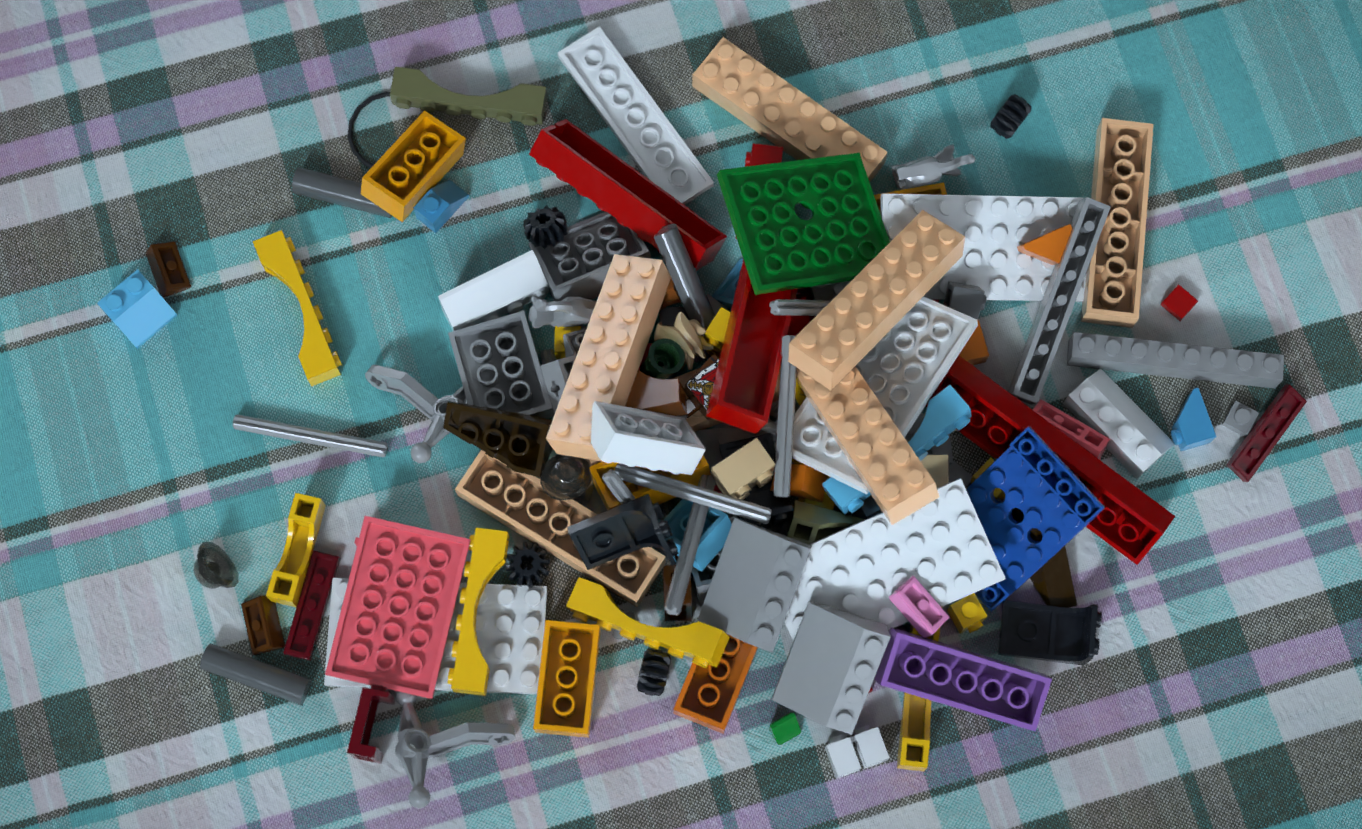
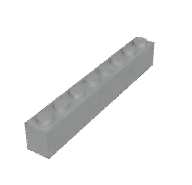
M1088 197L1083 198L1078 203L1071 222L1072 231L1060 263L1055 264L1008 390L1009 393L1020 401L1030 405L1038 403L1111 208L1109 205Z
M1073 332L1068 341L1067 366L1275 389L1283 381L1284 355Z

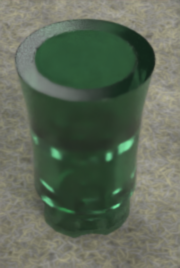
M664 338L655 341L651 345L646 359L641 364L640 372L653 378L667 379L682 368L685 361L683 349L671 339Z

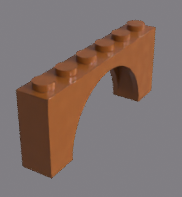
M672 278L670 279L660 310L681 302ZM638 370L625 407L673 416L687 415L686 391L679 379H657L645 375Z

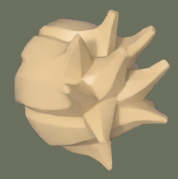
M683 312L677 314L674 326H664L659 322L655 329L654 342L657 348L670 357L674 371H676L678 366H680L679 369H683L686 364L688 370H692L695 355L705 359L706 356L703 349H714V346L707 343L702 336L706 333V329L697 320H688Z

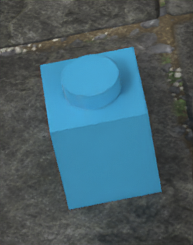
M448 180L431 188L413 207L416 218L436 234L469 198V194L454 182Z
M1199 388L1193 389L1187 396L1172 426V440L1175 445L1179 446L1181 452L1209 444L1217 437Z

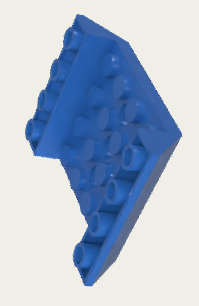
M1030 426L966 489L1005 576V580L975 592V595L992 612L1105 508ZM995 488H1000L1005 492L1006 497L1003 502L995 499ZM1014 508H1018L1023 512V521L1019 522L1013 518L1012 510ZM1032 528L1041 531V541H1034L1031 538L1030 531Z

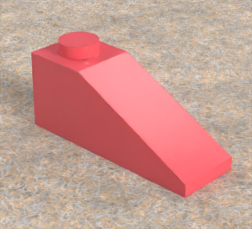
M1042 399L1032 409L1100 460L1110 441L1108 437Z

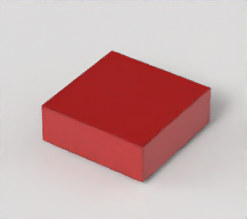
M1178 284L1160 305L1177 320L1181 321L1198 303V300Z

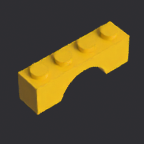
M299 493L294 495L288 516V533L284 551L277 567L272 572L266 597L271 602L297 608L326 507L321 498Z

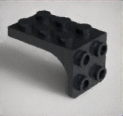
M771 433L719 445L722 460L757 438L775 463L776 451ZM772 480L761 488L757 485L751 488L749 491L750 495L743 499L744 501L770 508L771 517L769 522L771 521L772 525L788 522L787 519H789L790 514L794 511L793 505H790L788 497L774 496V491H770ZM736 515V518L760 527L763 525V523Z
M649 494L567 527L569 535L587 570L645 547L660 548L665 551L671 566L677 563L674 555L679 554L673 538L670 540L668 538L673 536L667 520L661 521L664 518L658 502L653 504Z
M1004 600L998 655L1084 666L1093 659L1094 655H1098L1100 640L1096 638V628L1101 626L1102 612L1098 611V604H1091L1083 608H1065Z

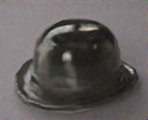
M561 454L553 456L545 463L540 477L543 491L551 498L560 501L572 500L582 495L592 482L589 463L584 458Z
M203 542L198 547L197 560L194 563V575L198 582L210 589H216L221 586L225 588L235 587L239 583V574L230 557L218 545L212 542Z

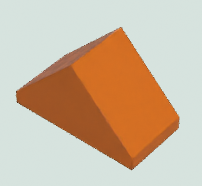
M1071 224L1062 226L1017 246V249L1021 253L1048 264H1059L1070 237L1072 226Z
M977 320V328L959 354V356L972 365L985 363L989 357L979 320Z
M792 464L790 495L822 503L825 493L822 484L827 480L828 476L805 464ZM775 468L770 491H774Z

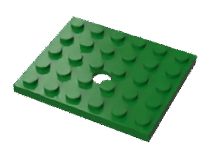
M860 153L722 169L717 173L755 295L852 281L890 243ZM801 203L805 208L811 209L812 218L809 220L799 218L795 213V205Z

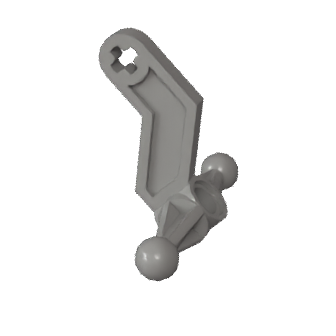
M372 365L365 373L366 379L372 386L383 391L401 395L432 421L423 442L416 443L410 451L411 457L415 462L426 463L431 458V448L451 433L443 428L447 402L468 404L463 386L451 396L448 395L438 399L406 372Z
M396 692V700L402 706L395 753L397 758L403 763L413 788L408 798L410 804L414 808L420 809L427 806L430 802V793L424 787L428 758H435L469 745L508 744L516 738L514 726L506 723L467 722L429 736L423 730L413 706L417 696Z

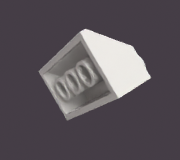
M531 250L439 295L438 298L452 330L456 331L500 318L507 313H517L523 309V305L532 302V296L540 297L543 300L547 296L546 294L549 293V287L535 253Z
M1099 369L1083 381L1068 395L1063 403L1080 422L1110 439L1106 448L1136 479L1174 445V442L1102 369Z
M594 401L592 405L591 445L598 454L599 459L606 463L616 462L629 467H645L652 471L663 470L676 475H692L706 450L683 417Z

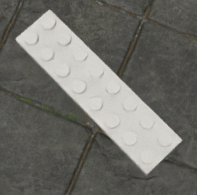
M600 26L558 52L559 59L645 177L684 205L714 186L713 180Z

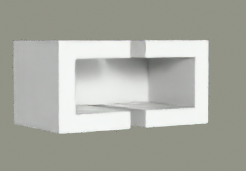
M866 725L854 730L856 735L845 738V735L841 734L829 739L830 744L826 745L825 750L836 779L861 769L852 743H855L864 769L885 762L890 758L878 727L871 729L870 725Z

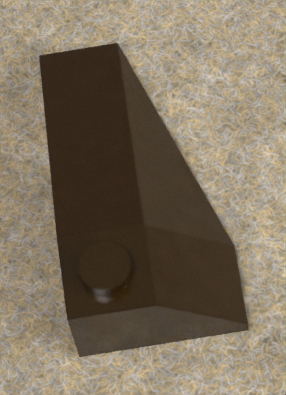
M451 401L447 402L443 428L465 442L486 452L485 454L496 458L515 472L541 477L553 449L546 440L552 423L550 419Z
M1018 508L1012 510L1013 518L1019 522L1023 521V512ZM1032 528L1030 531L1031 538L1034 541H1041V531ZM1064 546L1030 579L1047 606L1072 608L1077 606L1066 547Z

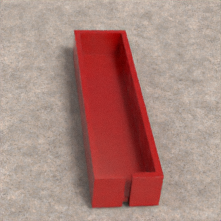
M567 119L541 129L529 153L540 166L548 168L556 174L559 180L573 186L578 194L588 197L596 203L600 210L608 212L615 217L619 224L630 228L637 233L641 240L649 242L656 247L659 253L660 251L654 236L663 226L676 224L696 271L715 259L727 238L724 233Z
M744 259L706 416L756 434L769 419L782 361V338L788 334L792 316L773 315L769 305L771 301L777 299L795 300L797 289L755 295Z

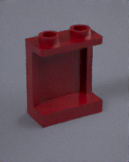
M371 684L370 689L362 687L347 753L354 759L378 764L382 762L383 752L377 747L369 746L378 704L382 702L395 705L396 699L386 687Z

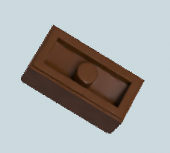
M175 241L150 245L146 251V257L160 295L164 298L190 289L191 284Z
M262 595L242 603L241 607L252 655L285 647L276 603L271 602L266 596Z

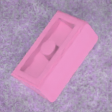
M914 576L889 596L892 603L923 638L933 635L950 618Z

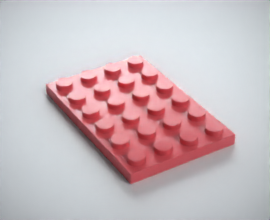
M364 516L325 675L366 685H379L386 687L388 690L433 699L471 539Z

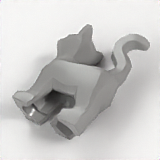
M948 145L934 156H925L901 165H891V170L896 187L904 190L935 183L940 180L942 175L959 176L961 171L958 167L975 163L976 158L973 154L954 158V145Z
M532 296L533 306L529 309L528 319L532 322L533 328L551 325L553 327L581 326V329H587L583 324L589 323L597 301L582 297H566L562 301L546 302V300H542L540 297Z

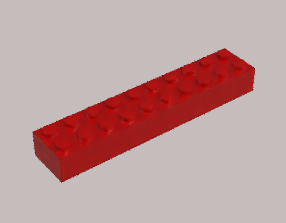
M959 355L929 399L931 400L947 386L951 385L971 408L972 414L970 422L958 431L996 460L1030 426L1105 507L1086 527L1136 565L1139 564L1164 534L1175 518V515Z

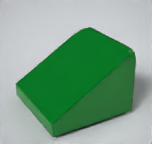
M790 712L769 726V731L778 745H782L801 733L794 712Z

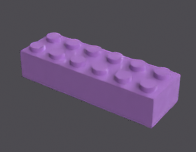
M890 627V640L874 678L880 685L1036 731L1052 681L1050 677L1034 670Z

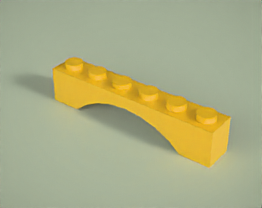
M280 230L253 241L266 273L278 278L288 286L299 300L303 313L304 335L298 357L311 387L341 375L338 366L342 365L337 351L331 352L329 343L333 342L328 328L322 329L319 322L324 319L318 304L313 306L310 298L314 296L309 282L304 283L301 277L302 274H305L300 259L295 260L292 252L296 251L291 237L286 238L283 231Z
M476 528L475 535H470L469 537L471 539L469 551H472L471 561H466L464 577H468L467 588L462 587L460 604H464L463 614H458L456 630L460 631L459 640L453 642L452 657L456 659L454 668L449 669L448 684H451L453 692L486 696L490 668L483 658L478 645L476 616L480 598L486 585L506 563L510 536L508 531Z
M580 577L566 605L573 612L572 617L579 621L587 623L589 619L597 622L596 625H600V628L609 632L612 628L619 630V635L632 641L635 640V637L644 640L643 644L656 650L659 649V646L668 649L667 653L680 659L684 655L693 658L692 662L703 668H707L708 664L714 667L718 666L730 638L723 630L699 621L686 626L672 628L642 624L624 614L616 605L611 594L602 585Z
M910 623V633L921 636ZM940 628L933 635L926 638L939 641ZM905 692L903 696L897 768L924 772L928 768L932 700Z

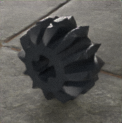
M1016 94L1011 95L990 122V127L999 136H1003L1006 139L1011 138L1031 112V105L1024 98Z
M547 205L544 209L536 207V212L528 213V218L523 220L526 239L534 247L540 245L544 249L548 245L555 247V243L557 241L563 242L564 235L568 234L566 217L557 207L551 209Z
M523 542V550L520 551L517 546H514L513 551L516 555L507 554V560L512 563L506 564L505 570L512 571L508 576L511 581L518 578V586L521 587L524 581L527 580L528 587L531 588L533 587V579H536L539 584L543 583L540 574L549 575V570L544 567L550 565L551 562L550 559L544 558L547 554L545 549L537 552L539 547L537 543H534L531 549H529L527 542ZM528 560L530 563L533 560V568L528 570L525 567L524 570L523 561Z
M647 649L644 652L637 682L639 692L650 696H660L664 692L671 662L669 653L656 649Z

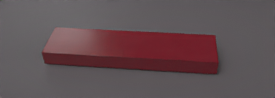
M1290 384L1283 386L1226 464L1243 482L1250 481L1307 402Z
M313 550L284 648V655L311 661L332 589V579L335 578L339 565V556Z

